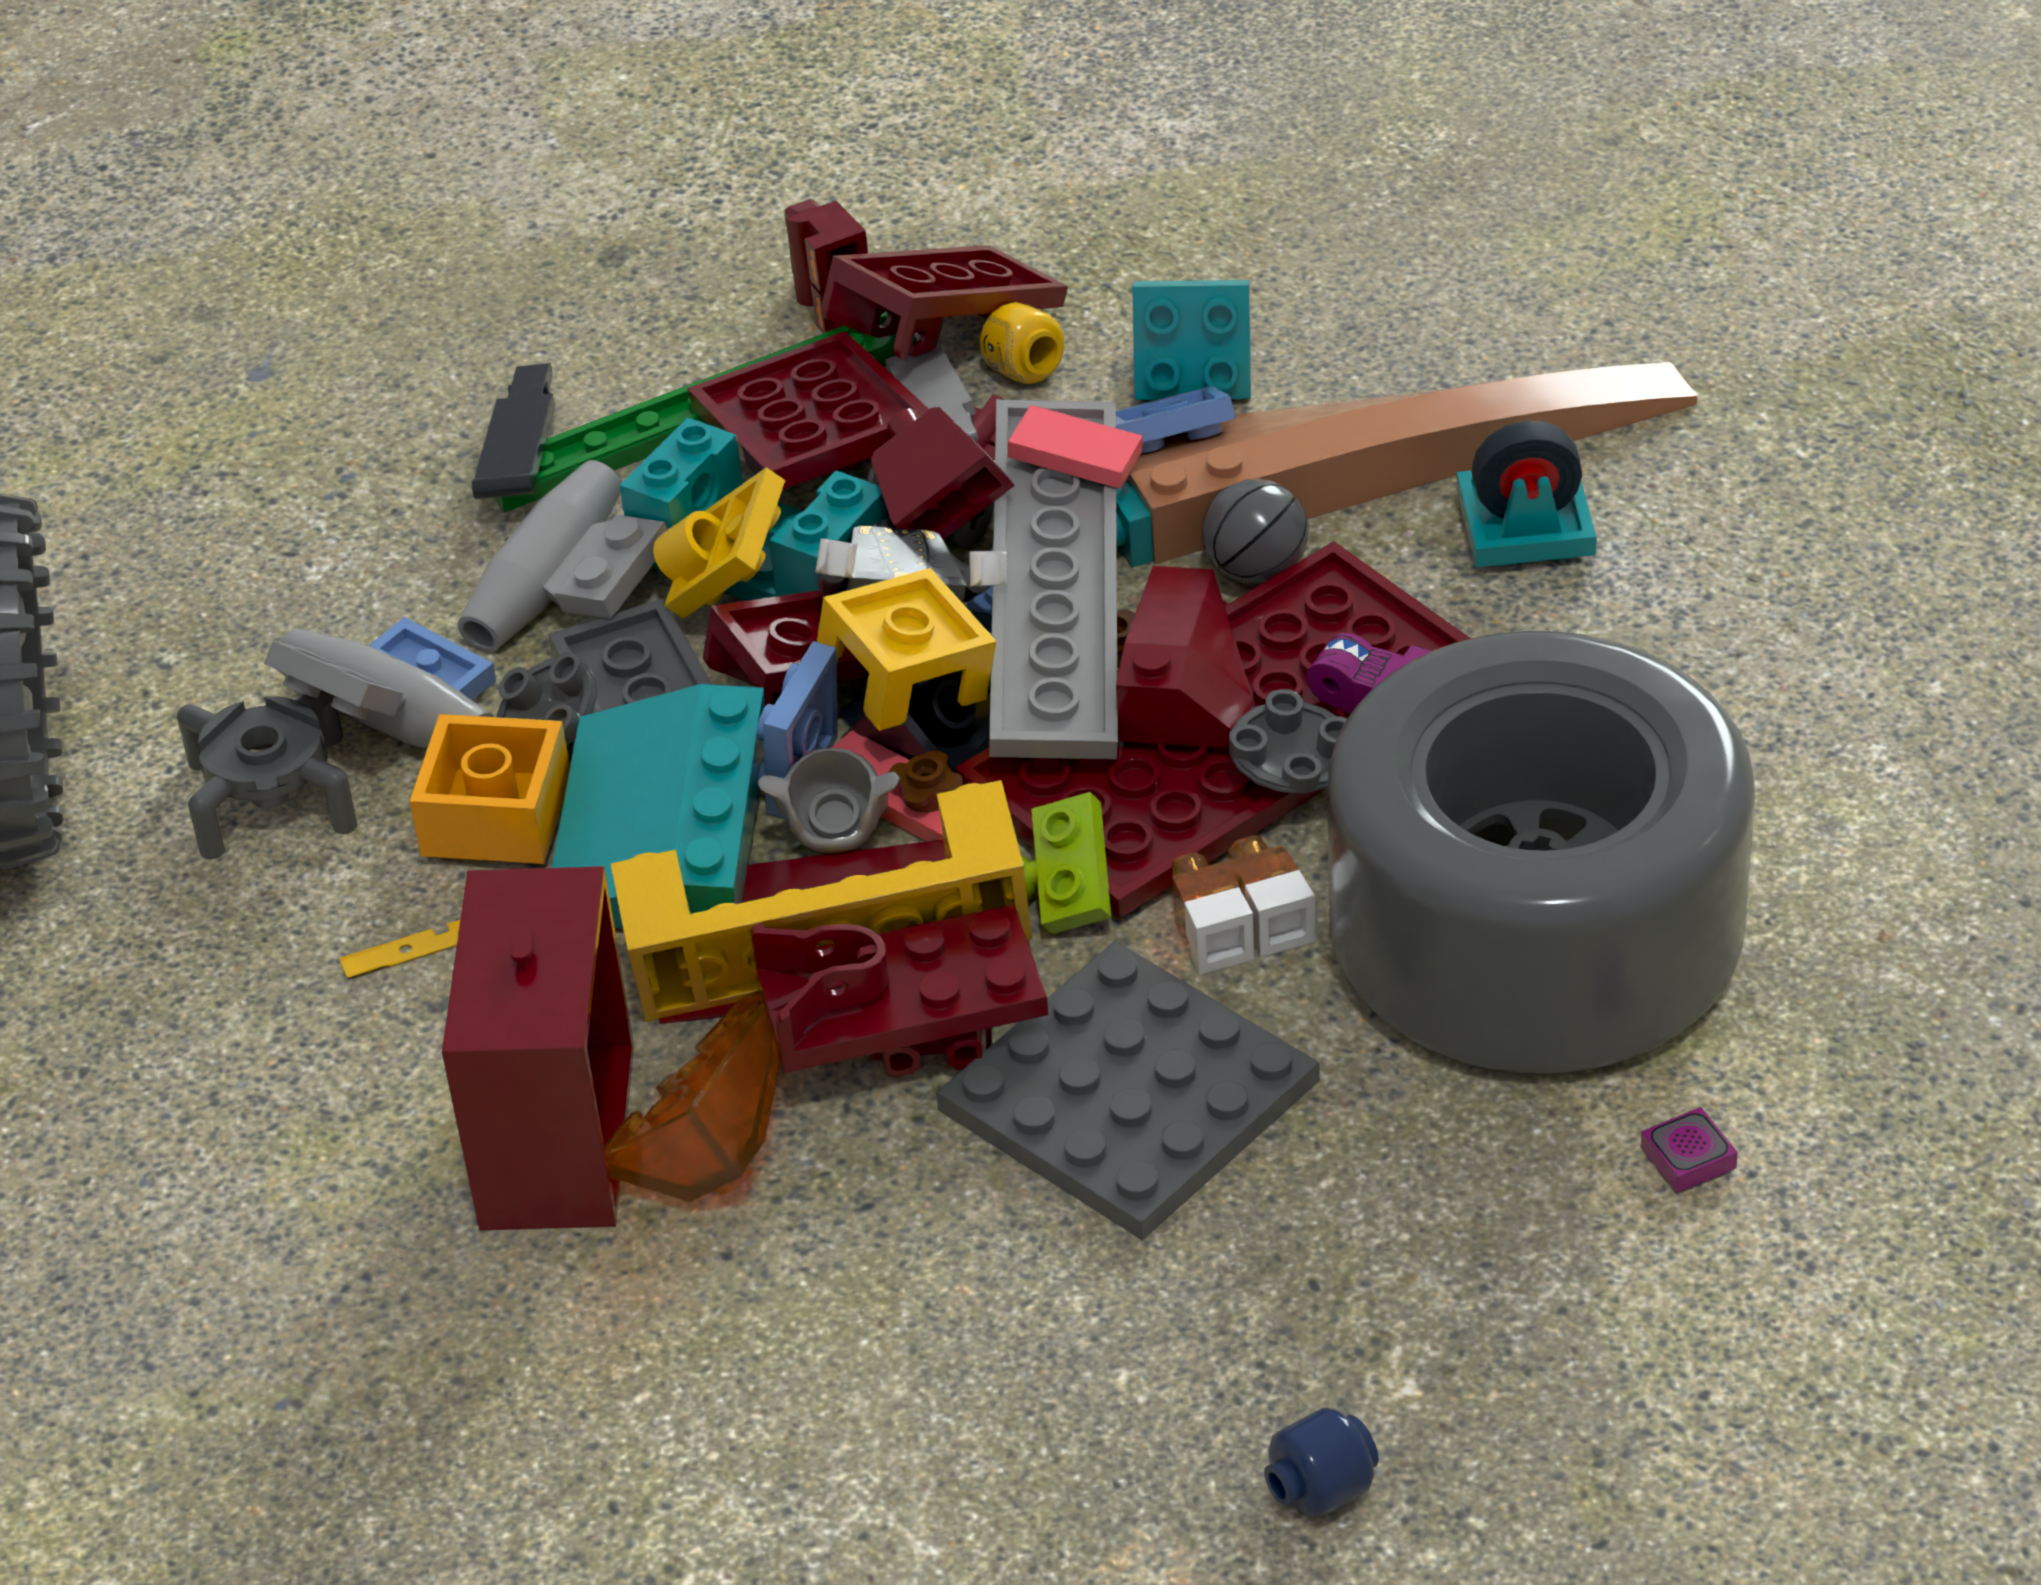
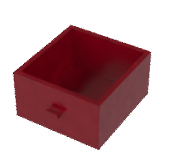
M604 866L467 870L442 1056L479 1231L616 1227L634 1040Z

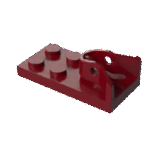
M990 245L836 255L832 259L821 305V315L830 321L877 338L897 333L894 343V356L906 361L907 355L915 357L936 348L944 317L978 315L989 318L996 309L1013 302L1027 304L1036 309L1063 307L1068 285ZM884 312H887V318L885 322L879 326V319ZM915 333L920 334L918 341L913 344L912 341Z
M817 590L711 606L703 652L705 664L714 671L742 680L754 687L764 688L765 706L767 704L774 705L782 693L784 678L792 663L799 664L813 641L817 642L823 597L830 595ZM845 646L842 656L838 657L837 683L868 678L869 672Z
M1015 904L876 934L869 928L854 924L821 925L811 930L764 928L762 922L753 926L751 930L757 982L784 1074L1049 1015L1047 994ZM823 940H832L834 942L833 944L815 947L817 943Z

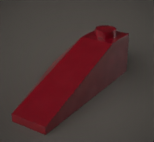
M1152 566L1125 640L1116 682L1119 741L1229 748V734L1241 716L1252 710V694L1213 569Z

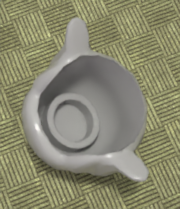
M823 748L802 756L790 767L785 778L763 775L758 780V786L761 791L775 799L776 806L785 817L789 829L804 847L822 854H841L857 849L870 838L878 824L879 818L887 809L888 793L897 787L900 778L895 772L877 775L873 766L864 757L847 749Z

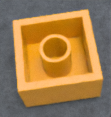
M439 714L409 801L420 856L545 864L564 803L570 771L562 721Z

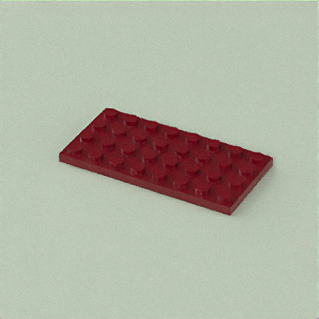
M1335 541L1225 606L1252 694V709L1264 705L1267 695L1272 691L1286 689L1297 692L1302 697L1303 702L1324 708L1335 716L1348 719L1350 714L1320 701L1313 695L1306 681L1307 670L1330 639L1336 634H1355L1366 640L1372 647L1403 656L1411 645L1433 651L1456 642L1471 639ZM1119 730L1117 759L989 757L988 747L955 767L956 773L962 776L963 785L971 783L985 784L1002 780L1015 834L1034 849L1031 809L1091 792L1101 802L1111 912L1119 919L1325 790L1321 789L1309 793L1277 792L1255 784L1242 774L1229 754V748L1119 741Z

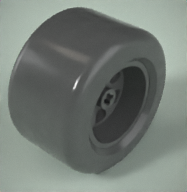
M1522 631L1480 636L1433 650L1394 671L1361 700L1345 721L1335 742L1328 769L1329 921L1331 937L1337 957L1349 983L1367 1006L1400 1034L1444 1057L1495 1071L1519 1074H1561L1598 1069L1635 1058L1670 1041L1693 1025L1720 997L1734 973L1743 948L1754 820L1755 781L1749 751L1741 732L1719 702L1698 682L1677 667L1632 646L1584 634L1557 631Z

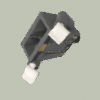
M882 519L873 526H857L853 528L851 543L821 538L815 570L816 584L822 592L833 595L841 591H848L931 568L962 603H966L987 591L991 585H1007V552L971 551L969 552L970 565L967 566L950 554L940 534L930 530L896 528L891 519Z

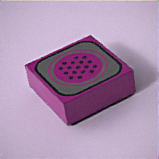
M1702 1107L1641 1131V1149L1676 1193L1737 1168L1738 1152Z

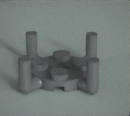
M321 690L318 698L303 693L295 700L279 696L264 697L266 706L245 709L244 701L232 704L216 714L192 704L184 705L178 710L177 721L188 765L193 770H202L203 778L206 782L188 802V809L201 857L216 859L225 851L215 809L228 797L252 801L255 806L263 809L274 808L285 803L289 793L299 789L308 782L324 789L332 827L336 833L348 834L357 828L358 822L347 774L343 769L326 762L328 760L326 746L336 745L343 739L338 710L331 707L334 695ZM251 749H254V750L267 749V750L260 751V752H252V751H250Z

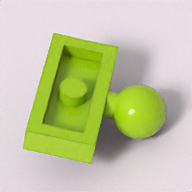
M1091 792L1032 808L1036 859L1030 861L1022 855L1021 858L1024 866L1028 900L1034 895L1038 887L1041 925L1050 933L1055 934L1112 918L1101 802Z

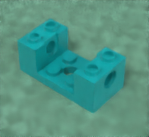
M687 417L619 485L624 516L664 521L667 529H669L695 511H705L742 485L737 435ZM836 470L816 491L817 498L804 511L778 502L777 506L781 508V513L773 528L767 533L762 548L766 556L761 568L749 581L743 582L740 580L726 589L724 593L748 601L820 590L816 584L815 573L820 539L851 543L853 528L857 526H873L882 519H890L880 486ZM655 562L652 566L659 569L657 563Z

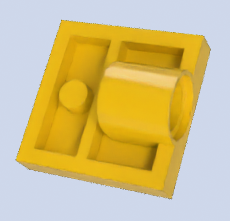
M766 467L705 511H695L658 536L653 547L655 562L659 569L673 581L664 605L665 607L684 619L704 604L707 606L714 605L722 597L726 589L738 581L747 582L756 575L765 560L766 553L762 548L767 533L773 528L781 513V508L777 504L785 483L784 479Z

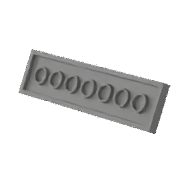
M996 399L995 463L1012 480L1015 486L994 501L993 551L1007 552V585H993L992 637L997 642L991 669L989 757L1117 759L1116 488L1008 458V441L1030 405L1116 428L1115 402Z

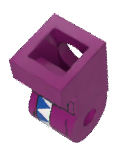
M1336 634L1330 639L1307 670V685L1313 695L1320 701L1351 714L1361 700L1391 673L1431 651L1411 645L1403 656L1372 647L1366 640L1355 634Z

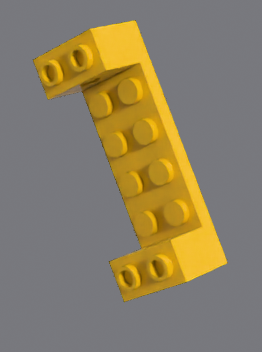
M1002 780L985 784H966L953 791L937 794L945 860L935 862L919 861L903 869L870 876L853 875L833 884L805 890L788 889L772 897L739 904L723 903L707 911L693 914L690 913L676 850L662 853H642L629 860L610 863L627 951L645 1022L762 997L757 982L751 942L752 927L762 922L764 928L811 930L821 925L854 924L869 928L876 934L1015 904L1027 940L1032 939L1024 866ZM823 940L817 943L815 947L833 944L834 942L832 940Z

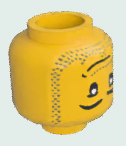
M1017 302L1002 305L992 312L984 323L980 335V352L985 363L995 372L1024 384L1041 382L1053 374L1062 360L1065 349L1064 333L1060 324L1053 317L1030 305Z

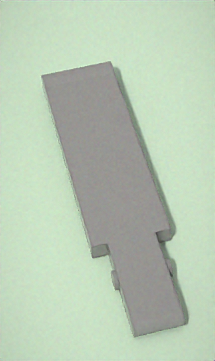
M940 342L937 343L935 349L915 357L907 355L906 361L896 356L885 359L887 370L927 408L940 407L974 441L978 440L971 415L976 414L973 401L941 347Z

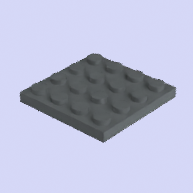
M1114 941L1047 998L1049 1015L1018 1022L984 1051L983 1058L973 1060L936 1092L938 1111L1143 1241L1320 1081L1319 1062L1129 948Z

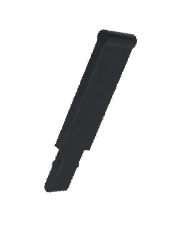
M551 363L517 366L512 384L508 386V398L496 399L476 474L472 480L474 499L534 494L535 483L555 409L553 393H550L552 379Z

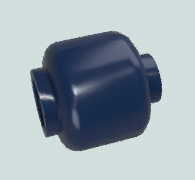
M1326 1407L1272 1435L1268 1448L1270 1464L1265 1467L1264 1476L1270 1492L1281 1505L1288 1506L1291 1504L1301 1514L1318 1518L1370 1490L1374 1477L1373 1468L1377 1466L1379 1461L1378 1451L1374 1439L1362 1421L1356 1416L1350 1414L1345 1416L1340 1411Z

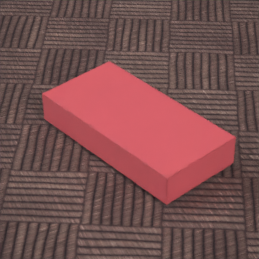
M1030 405L1008 441V458L1121 489L1142 452L1143 436Z

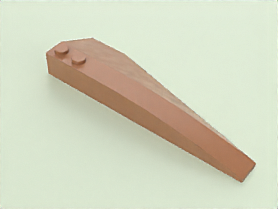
M1668 362L1565 371L1434 391L1235 414L1236 419L1221 422L1222 432L1212 436L1188 440L1187 433L1183 432L1164 437L1165 447L1140 454L1125 481L1128 480L1151 515L1153 562L1157 564L1205 550L1202 541V528L1204 517L1211 502L1226 487L1243 480L1264 479L1284 486L1294 494V497H1297L1304 508L1307 519L1453 477L1459 471L1472 470L1476 450L1489 435L1506 425L1522 421L1547 422L1563 429L1575 441L1697 405V394L1674 365Z

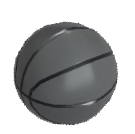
M1257 478L1237 482L1219 492L1208 508L1202 528L1203 546L1214 568H1217V571L1226 578L1249 586H1259L1298 563L1307 547L1309 535L1308 519L1297 497H1294L1292 492L1280 484Z

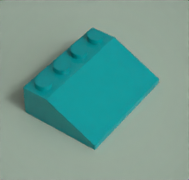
M698 684L579 717L552 868L604 866L615 928H623L610 863L629 860L642 853H662L676 850L691 914L707 911L723 903H742L759 793V770L764 758V742L759 741L757 738L759 719L765 708L764 688Z

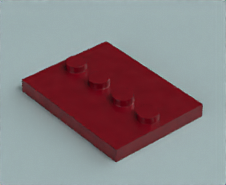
M846 331L687 388L692 409L704 422L710 426L736 434L739 458L755 475L766 467L785 480L782 490L836 470L849 471L859 467L865 459L872 457L875 450L892 438L887 430V424L896 412L910 408L918 411L921 416L929 410Z

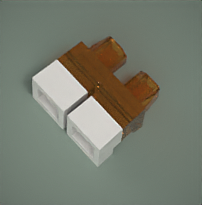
M1258 835L1236 840L1228 848L1229 860L1209 865L1204 855H1200L1197 852L1173 859L1172 880L1175 923L1178 927H1183L1190 942L1191 959L1198 975L1254 960V946L1261 958L1316 942L1315 895L1284 845L1269 849Z

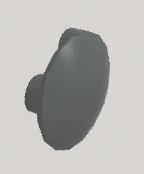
M566 652L557 658L548 659L531 667L529 670L523 667H516L510 670L500 682L498 690L503 700L500 703L496 717L562 721L566 746H568L576 738L579 717L592 714L597 698L596 677L587 663L572 652Z
M1286 689L1272 691L1267 695L1264 705L1255 707L1238 719L1229 734V754L1237 769L1257 785L1285 793H1309L1327 788L1328 769L1334 745L1347 718L1335 716L1324 708L1303 702L1302 697L1295 691Z

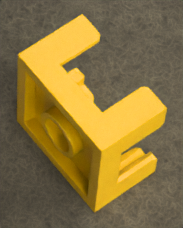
M931 568L823 597L817 637L818 643L836 647L837 662L838 657L842 656L846 646L869 672L863 709L867 718L879 731L901 725L906 721L912 685L914 683L963 670L957 700L960 705L966 706L986 700L997 641Z

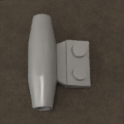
M594 460L586 461L535 504L488 563L458 621V630L461 636L477 650L486 653L496 652L543 612L552 600L561 607L563 612L612 619L655 563L653 554L654 542L659 535L668 530L665 522L615 515L611 521H607L621 494L619 487L621 480L604 463Z
M296 628L288 632L281 642H272L264 662L265 665L278 670V672L285 676L284 686L314 698L319 697L321 690L332 694L334 698L331 707L337 709L338 713L408 745L420 748H428L439 714L494 717L493 714L442 678L358 641Z

